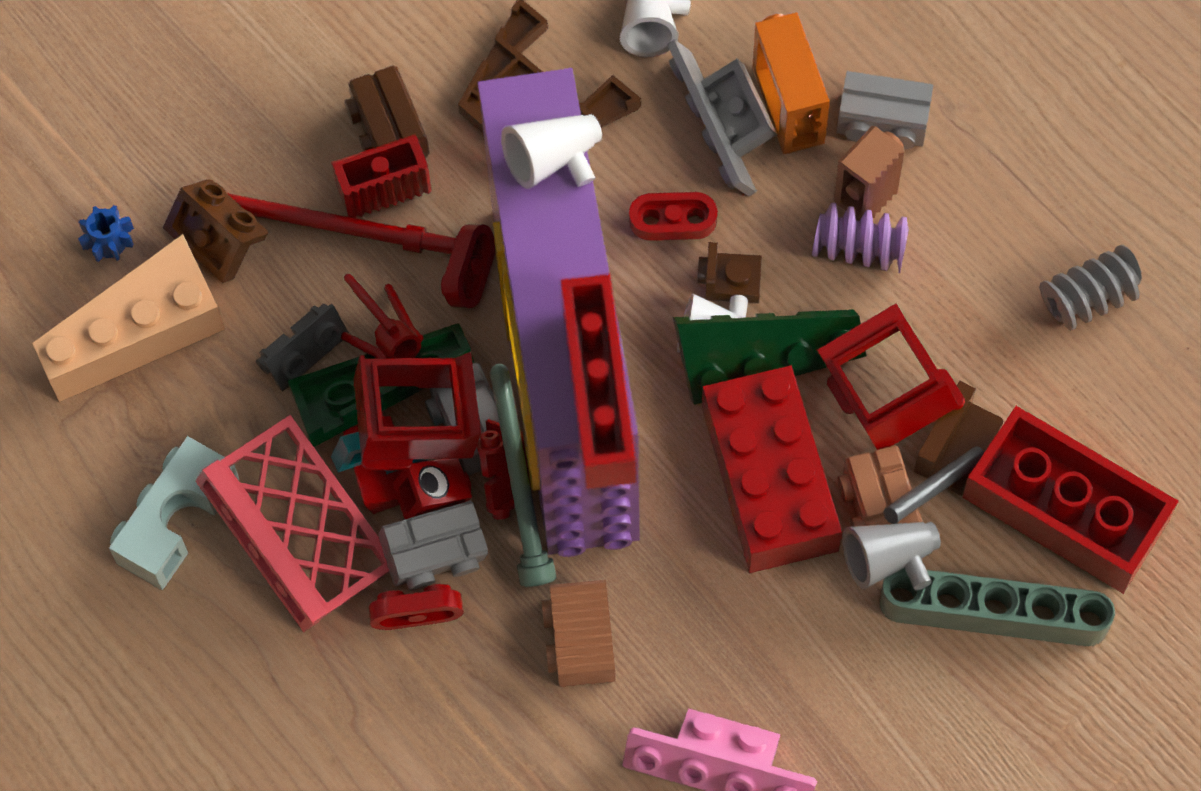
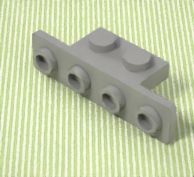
M674 39L667 44L673 56L669 60V64L676 77L681 82H685L690 92L685 96L689 107L704 122L706 127L702 131L704 140L714 153L718 152L723 163L719 167L720 174L730 189L737 188L744 194L751 196L757 190L741 157L778 134L744 63L735 59L704 79L692 52Z

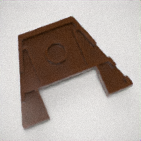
M524 0L515 1L507 23L504 27L501 26L495 37L493 48L486 60H482L458 103L459 113L482 133L483 124L478 82L543 72L521 53L548 30V20ZM612 75L584 102H579L581 115L592 114L597 119L600 127H603L637 111L641 107V98Z

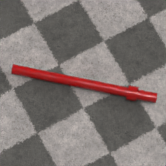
M227 193L243 209L256 217L402 245L403 250L422 253L424 249L451 255L455 237L429 233L426 227L408 224L406 228Z

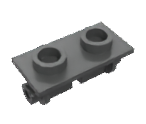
M323 303L320 307L313 306L304 317L291 327L295 335L289 338L282 334L266 349L263 348L260 351L261 357L256 360L257 365L264 373H271L281 391L289 387L288 380L302 376L343 341L341 339L343 332L349 333L333 304L327 306Z

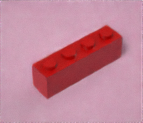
M611 273L560 279L562 310L586 489L637 483V460Z

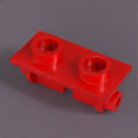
M487 419L485 421L487 431L481 433L477 444L482 475L487 478L494 476L484 483L487 501L486 510L492 514L494 519L503 520L510 516V511L515 508L500 424L499 422ZM520 430L521 439H522V444H523V450H524V455H525V461H526V466H527L526 453H525V443H524V440H523V433H522V431Z

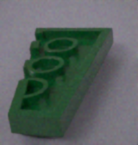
M854 309L798 312L792 316L759 313L756 314V317L731 318L730 315H713L711 319L690 320L689 317H673L688 391L694 405L702 403L703 386L791 365L795 376L827 368L817 350L861 324L860 316ZM866 351L852 358L849 361L866 357Z
M456 323L424 334L421 348L415 358H456L468 352L472 354V351L460 324ZM369 354L364 355L365 359H376ZM359 357L288 380L295 404L313 447L358 424L354 375ZM379 386L382 411L425 388H418L416 386Z

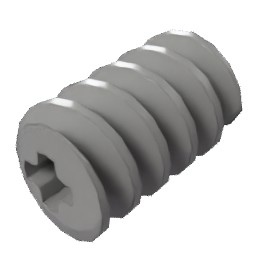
M1122 244L1117 246L1114 252L1107 251L1100 254L1098 260L1092 258L1085 261L1082 267L1075 266L1070 268L1067 275L1060 273L1053 276L1051 282L1042 281L1039 288L1049 312L1056 320L1062 321L1067 329L1074 330L1077 326L1076 314L1085 323L1092 321L1093 316L1090 307H1094L1096 312L1103 316L1108 314L1107 299L1116 308L1124 305L1122 292L1132 301L1139 299L1138 285L1142 280V274L1135 255L1128 247Z

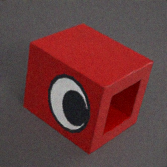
M436 459L413 463L409 469L403 470L392 484L405 520L468 502L472 498L471 482L467 473L462 470L459 459Z

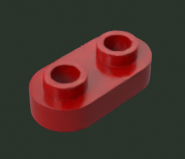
M701 192L647 193L637 197L629 209V225L632 232L639 238L648 241L702 239L709 236L717 225V205L710 196ZM691 216H699L703 219L700 223L696 224L688 221ZM648 217H654L658 219V222L654 225H649L644 220Z
M466 224L455 237L451 257L441 280L442 294L447 303L453 308H473L482 297L496 249L494 234L490 227L485 224Z
M447 584L430 585L424 588L423 592L411 594L395 590L386 591L378 594L377 600L371 602L368 606L370 625L378 630H395L445 623L456 620L464 614L461 593L451 590V586Z

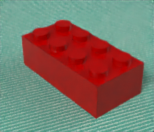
M792 365L703 386L702 411L749 574L839 552L842 529Z
M1017 405L968 476L962 497L1124 594L1168 525L1179 502L1167 493Z

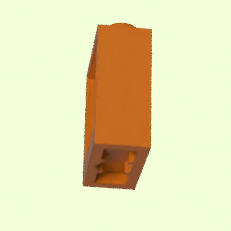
M798 12L788 15L774 14L768 16L763 21L755 23L752 68L771 122L778 134L776 136L781 151L784 155L825 144L830 101Z

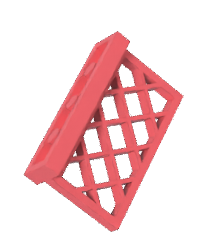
M291 415L222 460H216L204 468L195 481L303 632L389 572L387 560L378 535ZM284 431L289 434L297 445L295 461L270 456L272 439ZM264 445L263 454L253 453ZM303 455L310 464L302 463ZM242 459L261 463L258 486L239 482L230 467ZM268 465L293 469L290 492L264 487ZM300 471L317 474L324 483L322 499L297 494ZM248 493L256 494L255 503ZM330 493L336 501L329 500ZM263 496L288 501L285 524L268 521L260 511ZM295 502L320 507L317 530L292 525ZM327 509L345 512L351 520L349 536L324 531ZM357 530L363 539L356 538ZM275 531L283 532L282 540ZM290 534L315 538L312 562L296 559L288 550ZM322 540L347 544L344 568L319 563ZM354 546L371 549L382 565L371 573L351 569ZM302 568L310 570L309 578ZM317 571L342 576L340 594L327 603L315 588ZM349 578L360 579L348 588Z

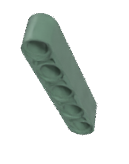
M905 568L884 579L879 599L880 609L889 620L898 623L1079 646H1095L1101 643L1107 636L1115 617V607L1111 599L1097 591L927 570L932 583L923 589L914 590ZM897 588H903L912 593L914 598L908 602H900L894 599L890 592ZM943 594H950L955 596L961 605L956 608H948L943 606L937 597ZM989 600H997L1002 602L1008 611L1003 614H995L989 611L984 603ZM1036 606L1047 607L1053 612L1055 618L1051 620L1040 619L1033 613L1032 608ZM1082 612H1092L1100 618L1102 624L1098 626L1087 625L1082 621L1079 614Z

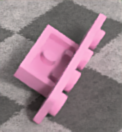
M692 709L687 711L678 739L636 727L631 728L623 759V766L627 769L704 791H815L817 783L816 779L772 766L780 734Z

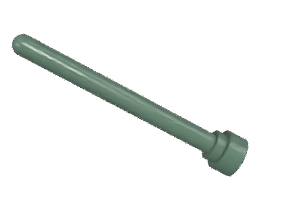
M496 364L491 368L490 376L524 553L520 555L521 563L517 565L518 577L521 586H540L556 580L554 560L548 558L547 551L542 550L509 370L503 364Z

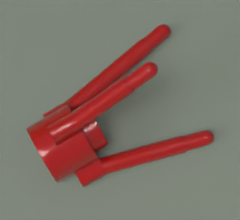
M346 274L344 276L346 283L380 323L375 330L376 345L378 347L347 332L341 334V339L376 359L415 358L421 348L423 335L414 327L393 286L386 284L384 290L399 320L389 319L361 284L351 274Z

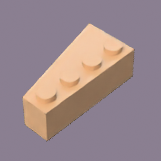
M182 234L32 344L56 397L61 402L225 330L218 306Z

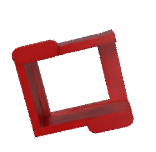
M897 303L817 350L831 373V376L827 379V386L844 413H855L877 450L895 445L952 410L961 409L965 404L964 396L948 371L937 369ZM900 331L930 379L869 414L842 370L841 365Z
M471 352L456 358L365 359L364 355L359 356L354 375V388L362 458L361 464L366 470H406L411 467L413 459L473 458L481 435V426ZM379 386L452 388L456 426L383 427Z

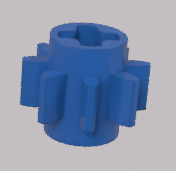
M113 205L110 210L98 209L94 206L93 212L88 216L87 220L80 219L78 222L82 232L85 233L78 238L83 250L92 248V253L97 262L103 257L114 258L118 261L125 247L134 246L132 238L128 234L134 229L130 217L120 219L116 205Z

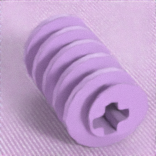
M831 203L825 214L820 213L812 256L817 257L823 246H826L828 259L835 260L841 249H843L846 263L852 264L858 253H862L863 266L870 267L876 256H879L882 270L887 271L893 260H897L900 273L909 231L907 217L902 216L895 228H893L887 213H884L879 222L874 224L872 211L866 210L860 221H857L854 207L849 206L844 215L838 217L836 203Z

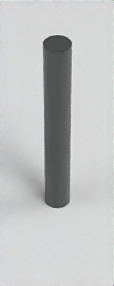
M975 446L887 506L883 511L885 519L891 524L898 523L971 472L984 454V451L980 447Z

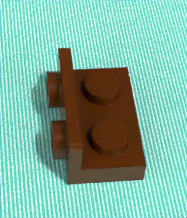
M210 179L181 187L163 226V229L174 239L183 234L193 256L222 283L235 278L249 246L265 241L269 233L252 213L243 209L226 193L221 185Z

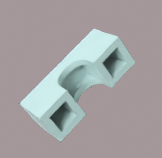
M188 436L180 447H174L166 456L162 467L163 471L154 484H148L140 493L136 503L137 508L128 521H122L111 536L109 550L116 564L163 591L188 554L182 537L167 529L169 519L179 509L189 506L201 508L212 515L217 513L195 481L204 468L216 460L220 461L225 457ZM233 465L230 469L239 480L235 465Z

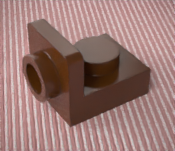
M709 242L708 257H699L697 283L706 284V300L730 302L732 296L742 295L748 299V303H759L762 255L717 253L718 243Z

